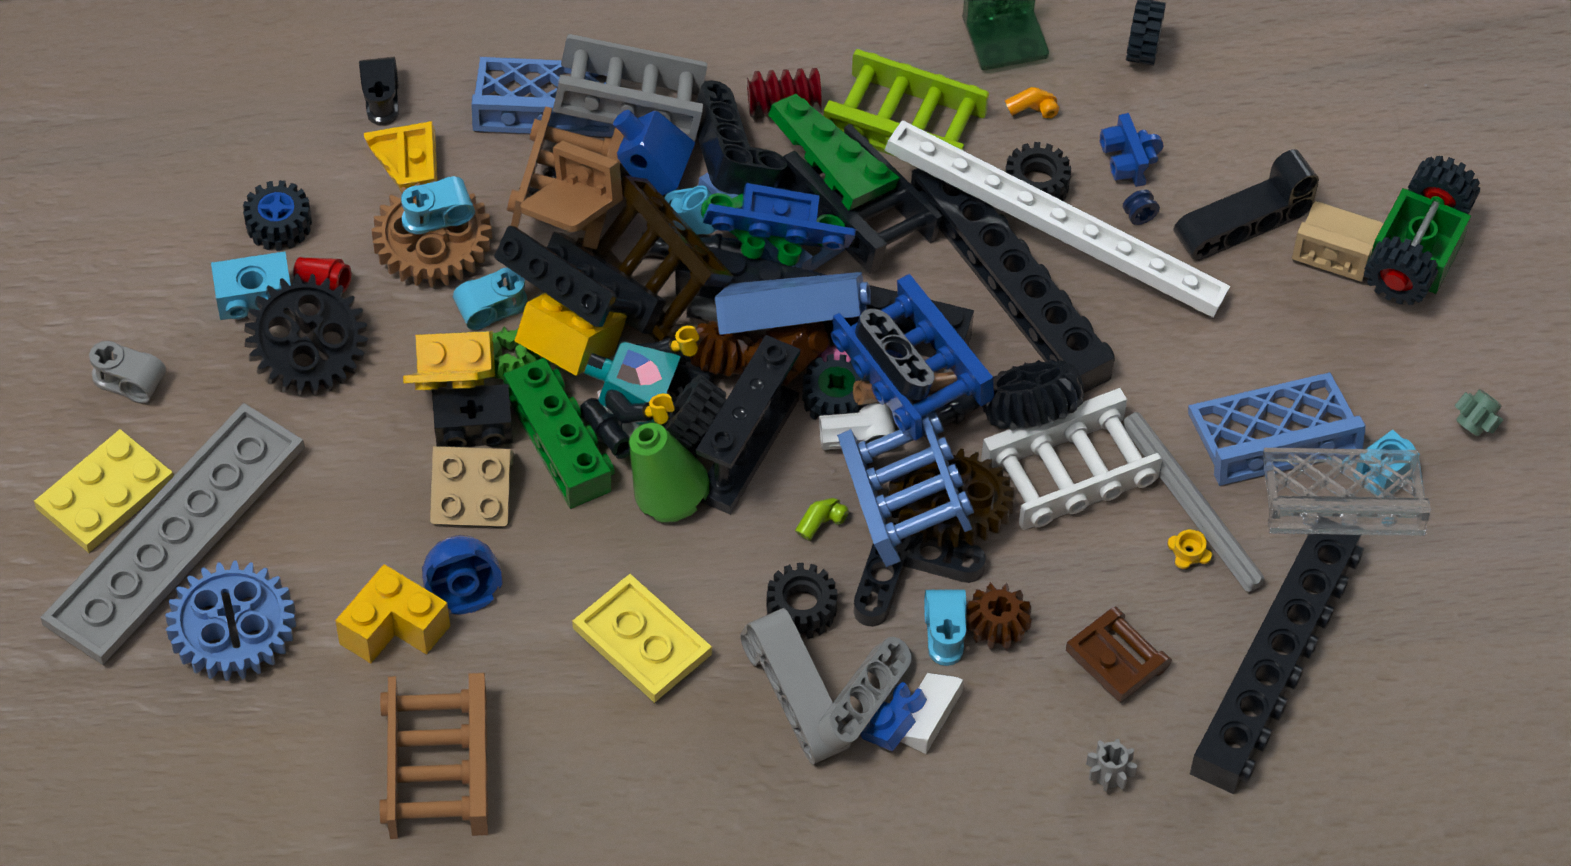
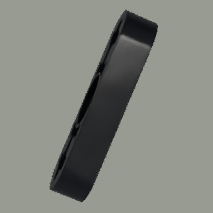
M878 309L864 310L855 328L856 337L903 396L913 400L927 397L935 378L931 368L887 313ZM886 350L896 351L903 356V358L893 357L886 352Z

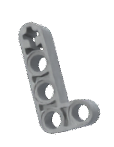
M782 608L746 624L740 634L743 649L754 666L761 663L809 762L816 764L849 749L850 744L840 750L831 749L820 738L818 733L819 722L833 702L787 610ZM842 720L838 722V732L844 725Z

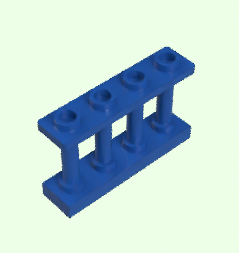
M908 274L897 280L898 297L895 298V303L881 311L887 313L893 321L901 316L905 318L910 317L915 323L916 328L904 334L913 347L921 342L926 344L930 342L937 354L925 360L933 373L942 368L946 370L951 369L957 376V381L912 405L896 389L856 337L855 328L857 323L850 326L840 313L834 315V331L831 332V338L840 352L845 351L849 355L857 375L862 379L866 377L871 383L872 391L881 405L887 404L891 409L894 421L899 429L903 432L907 430L916 441L922 437V417L964 394L967 396L972 395L978 404L983 406L994 398L993 376L914 278ZM886 350L893 357L900 354L893 350Z

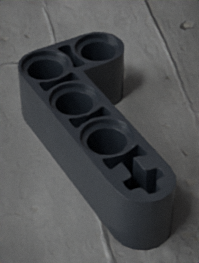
M705 81L696 100L697 103L703 104L697 137L711 183L723 192L738 195L744 193L746 183L778 188L787 167V161L775 151L750 147L731 89L718 81Z
M1297 149L1288 150L1273 162L1268 180L1184 215L1177 221L1173 231L1194 260L1208 258L1304 216L1314 204L1319 177Z

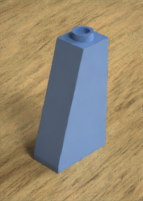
M862 272L730 283L715 296L719 335L833 320V316L838 313L844 318L857 317L866 310V305L871 303L870 286L868 282H863Z

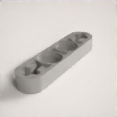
M888 637L875 646L819 722L818 733L821 740L829 748L840 750L856 740L911 663V653L905 642L896 637ZM892 655V664L887 666L884 662ZM868 672L873 673L878 678L880 689L875 688L869 682ZM851 696L860 701L863 713L857 712L852 707L850 702ZM843 719L847 723L838 732V722Z

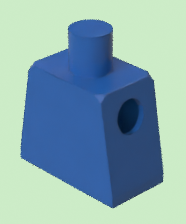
M630 110L620 113L613 122V125L624 136L617 152L618 160L632 177L648 179L662 196L677 189L695 142L658 111H652L640 118H637Z

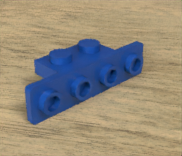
M746 183L744 187L742 209L709 204L703 218L704 224L712 225L714 229L719 231L738 229L749 231L750 235L760 238L771 235L785 237L786 241L790 243L804 244L807 241L820 243L824 248L830 250L848 248L854 240L856 233L854 228L817 222L819 195Z

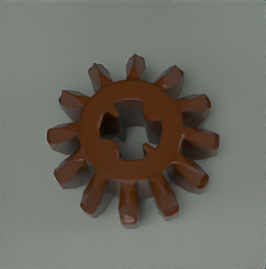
M710 321L709 324H698L696 328L699 335V340L696 341L698 350L695 355L688 356L691 359V364L695 367H701L703 372H712L715 376L717 374H724L729 377L732 374H742L747 367L744 356L745 350L749 351V347H752L753 343L749 338L750 334L745 331L719 335L718 323Z
M990 582L986 592L976 589L973 594V600L969 601L966 605L967 631L974 632L973 638L976 643L987 640V646L990 650L995 646V643H1000L1007 651L1011 641L1021 644L1025 632H1028L1031 628L1030 602L1023 601L1021 590L1011 593L1007 583L1002 589H996Z

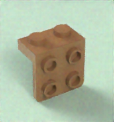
M561 141L553 147L556 180L523 201L520 207L522 214L535 218L538 221L551 224L567 232L579 231L623 200L619 161Z

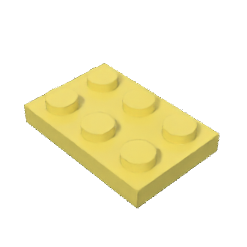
M119 429L34 500L36 509L90 553L149 503L174 475L170 469Z
M631 574L627 575L572 620L573 629L654 703L712 655V646Z

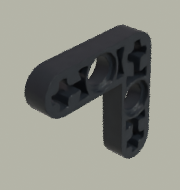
M920 532L912 537L908 536L901 539L902 543L896 546L901 561L886 567L873 543L854 598L853 613L855 619L865 626L872 627L880 625L886 620L904 567L960 582L971 583L977 581L982 577L985 569L986 556L984 551L975 544L971 546L960 540L958 547H954L951 540H946L940 547L937 544V538L933 537L924 543L923 534ZM926 546H934L940 550L941 555L933 560L926 559L920 554V550ZM948 552L953 553L950 564L947 563ZM966 558L973 559V563H971L969 568L962 566ZM877 568H887L892 572L893 576L887 581H878L871 573ZM872 592L878 594L877 607H874L873 611H867L865 608L869 605Z

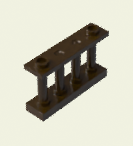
M624 176L621 180L622 194L626 197L625 207L599 240L597 250L589 247L586 248L636 280L632 274L657 240L661 237L667 243L669 254L646 283L645 287L658 294L681 262L691 271L690 280L666 312L662 310L650 334L657 341L671 337L676 340L675 335L679 328L675 323L702 287L716 286L725 288L734 276L648 179ZM640 213L647 221L646 226L648 229L621 263L612 253L611 249L636 215ZM579 237L577 242L583 245L584 238Z

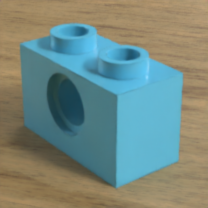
M285 251L211 263L220 320L241 319L248 316L249 309L260 310L255 304L256 297L260 296L268 300L266 287L269 285L279 291L281 278L291 286Z

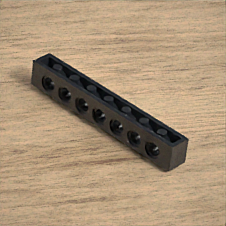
M919 168L912 170L911 185L943 215L939 228L940 231L1044 361L1052 359L1055 362L1062 360L1074 364L1075 369H1078L1079 377H1082L1083 394L1111 380L1115 361L1113 350L1106 342H1101L1097 337L1090 321L1085 316H1080L1072 306L1069 295L1064 290H1059L1051 280L1048 269L1043 264H1038L1031 255L1027 243L1023 239L1017 238L1010 229L1006 217L1002 213L998 214L992 205Z
M1318 514L1194 754L1190 775L1232 794L1235 793L1240 781L1248 783L1257 763L1252 758L1256 750L1262 752L1265 750L1273 730L1269 729L1268 726L1272 718L1279 721L1286 708L1288 698L1283 696L1288 687L1293 690L1297 687L1304 670L1299 665L1303 657L1311 659L1318 644L1319 637L1315 636L1318 627L1326 629L1335 608L1330 606L1334 597L1341 599L1350 578L1345 576L1348 568L1356 569L1365 549L1359 546L1362 530L1325 514ZM1322 561H1328V562H1330V563H1332V564H1331V565L1325 564V563H1323ZM1306 590H1311L1318 594L1308 593ZM1290 620H1297L1303 624H1295ZM1275 650H1282L1286 652L1287 655L1279 654L1275 652ZM1259 681H1268L1272 685H1264L1261 684ZM1243 711L1253 712L1257 716H1247ZM1234 742L1239 744L1241 747L1233 748L1227 745L1226 743Z

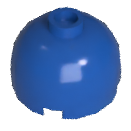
M458 535L438 542L428 552L422 566L424 588L446 601L451 614L472 613L489 605L494 599L492 594L497 590L498 586L500 589L503 583L500 565L495 554L487 544L472 536Z

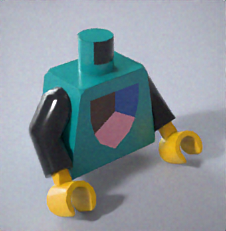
M687 325L680 328L676 332V340L671 337L654 343H620L613 361L592 353L584 374L605 382L598 399L600 404L607 407L621 423H636L640 426L646 423L656 422L660 425L666 423L669 419L667 412L675 410L671 396L666 393L681 357L678 356V353L681 351L685 356H693L698 350L696 341L699 340V335L695 327Z

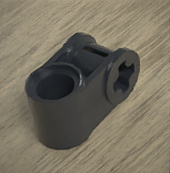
M395 57L359 60L361 86L366 101L368 119L377 125L392 123L399 114L397 93L399 83Z

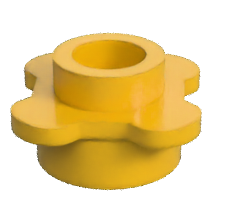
M1188 529L1168 539L1167 546L1173 550L1176 557L1174 563L1180 569H1187L1190 565L1196 563L1207 564L1211 560L1212 553L1206 549L1207 542L1200 531ZM1186 548H1190V549H1192L1193 551H1192V552H1188V551L1186 550Z

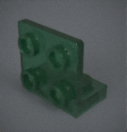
M964 0L962 18L981 70L1038 61L1049 57V50L1034 12L1035 0Z

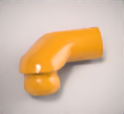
M1030 87L1004 100L1012 116L1027 108L1041 112L1044 118H1053L1059 112L1057 98L1052 93L1036 87Z

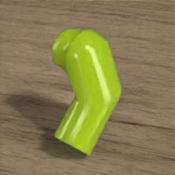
M835 498L816 501L809 506L794 531L804 539L811 541L822 523L831 520L837 525L842 524L849 514L848 507L840 504V500Z

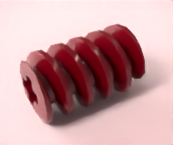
M802 68L797 69L794 79H792L788 69H783L780 80H778L774 70L768 71L766 81L763 80L760 71H754L751 81L747 77L750 117L755 116L757 106H761L764 115L768 116L773 103L794 94L805 99L812 107L814 103H818L822 110L821 79L817 68H811L808 78Z

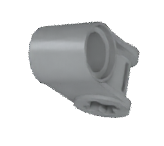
M102 341L95 344L89 353L90 363L94 367L92 377L95 385L100 389L125 396L134 402L147 403L166 373L164 363L157 357L121 346L112 341Z

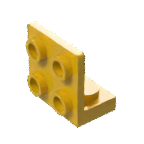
M493 331L415 335L417 373L404 375L403 383H415V390L447 387V381H452V388H472L484 385L485 378L495 376Z

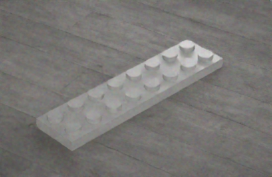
M243 403L40 617L43 626L104 665L305 448L303 439Z

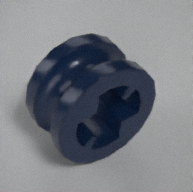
M1147 189L1131 194L1125 199L1122 206L1125 213L1129 214L1128 218L1134 225L1149 222L1160 210V206L1154 200L1151 191Z

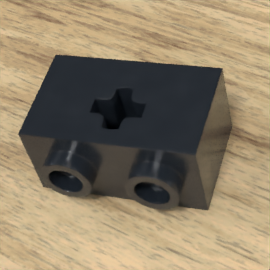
M508 384L432 390L437 447L484 445L496 447L502 444L513 443Z

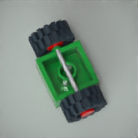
M1432 156L1428 157L1418 166L1408 185L1409 189L1402 188L1374 241L1371 256L1364 268L1366 269L1364 277L1368 278V285L1376 286L1374 291L1378 295L1383 292L1386 294L1385 299L1389 301L1393 297L1396 298L1397 304H1403L1404 300H1406L1408 305H1414L1415 301L1420 303L1426 297L1428 291L1437 294L1464 242L1471 218L1469 212L1480 193V187H1478L1480 184L1479 179H1473L1475 173L1472 170L1466 172L1464 170L1466 165L1462 162L1456 165L1454 164L1455 159L1448 157L1447 161H1444L1443 156H1436L1435 160Z

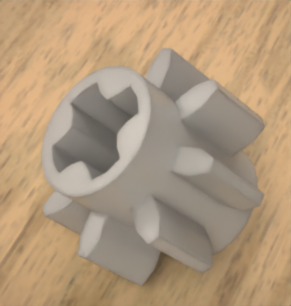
M1119 739L1105 744L1099 740L1096 748L1097 754L1091 752L1087 755L1086 765L1092 767L1089 780H1097L1103 786L1104 791L1117 786L1125 789L1126 776L1135 777L1137 765L1131 762L1134 749H1126L1120 744Z

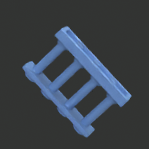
M936 411L922 417V436L927 435L931 447L878 470H875L874 467L870 469L868 467L869 463L874 462L873 457L913 441L914 439L907 430L904 432L897 430L867 444L865 440L858 443L851 429L837 435L873 543L886 567L901 561L896 546L902 543L901 539L955 516L958 517L965 532L972 529L968 515L974 513L966 492L959 493L958 487L963 486L964 483L956 465L949 466L948 460L953 459L954 456L946 438L940 439L938 436L939 433L944 432V429ZM937 462L941 474L888 497H885L883 494L878 496L877 491L883 489L882 484ZM941 490H947L950 502L896 525L893 522H887L886 518L892 516V511Z

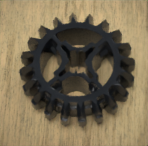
M1052 359L1045 362L1038 360L1034 363L1025 362L1017 367L1012 366L1007 371H1000L998 376H993L994 398L992 401L984 404L982 408L990 424L998 426L1000 429L1009 428L1010 430L1024 428L1027 430L1035 426L1040 428L1041 425L1047 423L1053 424L1057 419H1065L1067 414L1074 413L1077 407L1083 404L1084 386L1082 377H1079L1078 369H1075L1074 364L1062 360L1057 362Z

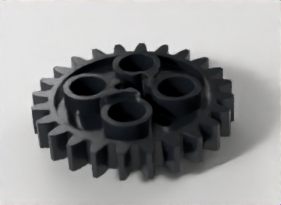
M298 274L295 275L294 284L291 286L281 278L279 291L268 285L266 287L268 300L257 296L255 304L260 310L249 309L248 318L254 322L245 323L244 332L253 336L246 338L244 345L247 348H256L249 353V361L261 360L257 367L258 375L269 371L268 384L271 385L278 379L282 380L283 392H286L291 384L296 385L298 396H301L304 386H309L314 396L317 395L320 384H323L330 392L333 388L332 379L335 378L338 382L344 384L347 378L344 370L355 374L357 365L353 360H363L364 352L357 347H365L367 345L368 338L359 335L366 331L367 323L356 322L362 317L363 309L351 310L355 297L349 296L343 299L341 297L344 288L342 285L334 291L330 290L329 278H326L321 286L316 285L314 274H311L308 284H303ZM310 303L316 306L319 312L313 316H307L299 310V307ZM289 310L293 314L294 320L284 314L283 311ZM280 325L285 327L289 334L284 338H277L269 330L273 326ZM300 329L305 334L311 331L313 333L312 341L307 336L300 338ZM327 332H336L343 340L338 344H329L324 340L323 335ZM317 348H318L319 351L322 352L324 355H327L329 359H328V360H323V359L320 357ZM298 354H306L312 358L313 363L307 367L297 365L293 358Z

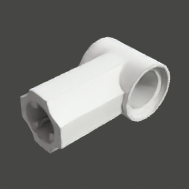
M869 404L864 406L859 413L819 416L820 441L823 450L842 449L837 435L850 429L858 443L865 440L866 444L895 432L894 418L887 404Z

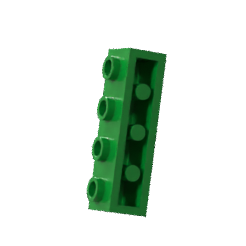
M541 358L504 373V384H508L510 405L569 509L612 492L611 476L615 475L613 464L606 453L601 455L599 452L597 437L590 425L584 426L581 421V410L576 399L573 396L568 398L566 395L564 380L557 368L552 370L547 360Z

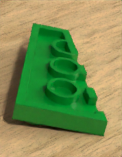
M794 94L772 104L768 114L769 117L793 145L802 146L806 151L804 158L812 167L818 166L826 175L824 182L831 190L840 191L844 196L842 203L848 210L854 209L896 188L899 176L861 147L857 141L835 126L831 120L825 118L809 105L805 99Z

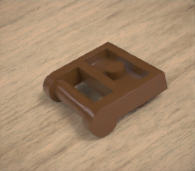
M1116 606L1109 609L1066 644V651L1120 703L1151 678L1161 675L1172 662V659L1164 651L1158 652L1125 620V614ZM1108 631H1114L1146 662L1141 664Z

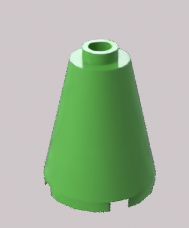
M646 423L636 428L630 437L629 444L634 497L639 509L644 514L653 516L656 521L674 522L691 516L697 511L696 505L703 497L706 500L709 494L710 480L704 465L660 424Z

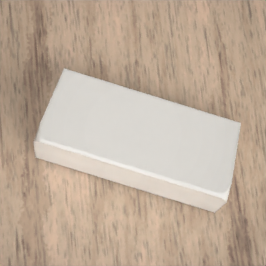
M927 673L919 686V689H922L927 699L922 709L911 713L916 722L900 742L926 754L963 692L964 680L953 676Z

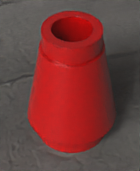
M299 257L293 268L294 277L298 274L301 280L308 283L311 274L315 275L316 285L320 286L326 278H329V289L332 291L342 285L344 287L342 293H344L351 281V267L348 264H344L342 259Z

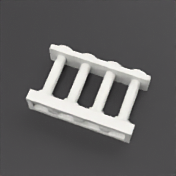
M1121 388L1083 401V404L1077 407L1074 413L1067 414L1065 419L1055 420L1053 424L1047 423L1041 425L1040 428L1035 426L1027 430L1024 428L1009 429L983 439L981 461L992 459V468L1001 466L1005 468L1025 502L1021 505L1019 525L1022 530L1034 526L1043 527L1057 517L1068 513L1077 514L1091 504L1102 500H1113L1122 492L1135 487H1147L1159 478L1162 458L1159 453L1142 458L1121 423L1124 420L1127 398ZM1102 428L1107 429L1128 464L1108 471L1087 434ZM1068 441L1074 442L1094 477L1074 484L1053 447ZM1033 454L1040 455L1060 490L1039 497L1018 460Z

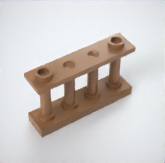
M545 106L542 119H534L529 140L534 141L520 189L519 191L512 189L507 211L513 212L511 226L518 228L522 217L520 204L529 198L530 188L541 190L556 180V178L535 173L538 164L555 168L553 152L542 150L545 140L554 143L565 141L619 161L617 152L624 137L622 133L615 127L612 139L605 137L604 140L550 127L552 108ZM607 212L581 229L586 231L583 246L597 250Z
M469 673V689H461V693L399 696L396 676L388 677V692L380 693L381 716H388L387 799L380 800V824H388L390 839H398V819L462 817L463 821L470 820L472 836L488 835L487 690L485 673ZM462 709V713H469V724H461L459 729L399 731V712ZM462 745V749L469 748V760H462V764L399 767V747ZM462 780V784H469L470 796H462V800L398 803V783Z

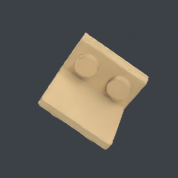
M1315 201L1306 222L1301 223L1297 232L1292 259L1362 282L1364 271L1366 270L1364 268L1371 256L1374 241L1383 223Z
M433 446L430 522L432 524L507 526L510 465H513L514 450Z

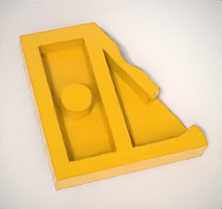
M432 121L364 133L367 146L401 192V188L407 189L415 186L418 182L420 185L431 181H437L436 140Z

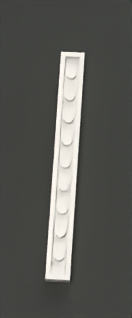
M903 120L887 142L884 151L1213 318L1230 288L1229 285Z

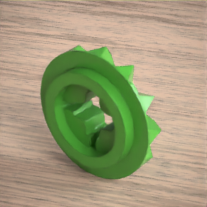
M504 326L500 332L493 333L495 378L504 380V373L539 360L538 354L514 341L518 329L508 330ZM502 346L509 350L515 348L516 357L508 353L503 355Z

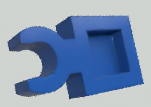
M902 682L897 685L893 691V700L890 703L883 702L861 732L862 739L893 751L916 722L911 713L919 711L926 703L927 699L922 689L917 688L913 695H911L906 683Z

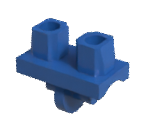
M1129 113L1118 116L1117 126L1102 129L1100 132L1099 141L1103 153L1119 150L1122 153L1121 155L1111 156L1110 168L1114 180L1132 178L1135 187L1146 185L1143 173L1149 167V164H1154L1158 161L1157 155L1164 147L1161 137L1157 134H1148L1147 130H1140L1137 133Z

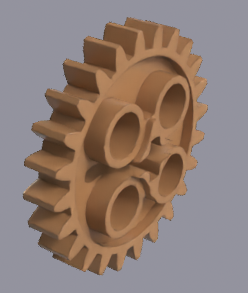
M404 187L401 188L402 194L406 190ZM469 194L475 209V214L470 221L459 226H449L424 234H413L405 230L402 225V214L405 210L402 207L401 198L390 195V206L380 205L381 216H374L375 228L371 229L374 252L379 256L380 265L387 264L390 275L399 271L400 281L402 282L413 276L415 286H418L423 279H428L429 286L434 287L436 279L440 278L445 285H449V276L452 275L460 281L463 280L462 270L465 269L474 273L475 262L484 263V252H488L491 249L492 226L490 215L485 214L484 203L476 204L475 194ZM416 196L413 197V203H415V204H416ZM420 216V224H422L423 217Z

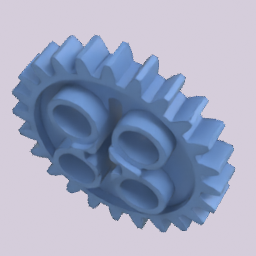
M233 561L230 570H225L221 562H218L215 573L211 574L203 567L201 568L203 578L200 580L190 575L187 577L189 589L179 586L176 588L179 599L169 600L171 612L165 615L167 625L169 626L166 628L168 639L171 640L174 654L179 653L183 665L192 662L193 671L196 674L204 667L207 669L209 679H212L218 671H223L225 681H229L232 671H238L241 679H245L246 669L250 667L257 674H260V663L265 661L273 666L275 664L273 652L285 654L286 649L283 641H293L291 628L296 627L294 602L290 600L288 587L282 588L279 576L270 579L267 568H263L255 574L252 562L244 570H239L237 561ZM225 592L230 594L240 640L239 648H233L222 599V594ZM247 597H252V598H253V599L250 600V601H246V602H242V601H241L242 599L247 598ZM206 606H215L210 610H201ZM253 630H260V631H261L260 633L255 634V635H249V634H248L249 632H251V631H253ZM213 639H222L220 642L217 643H208Z

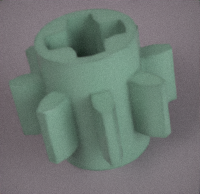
M1481 389L1475 395L1465 392L1455 404V407L1460 410V415L1456 418V421L1476 436H1480L1484 430L1493 434L1504 420L1497 415L1502 405Z

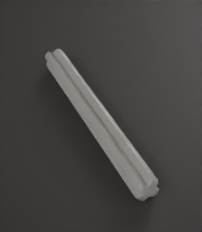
M1138 412L1127 416L1123 420V426L1144 457L1159 453L1162 458L1159 477L1245 591L1253 592L1260 588L1264 581L1263 574L1143 416Z

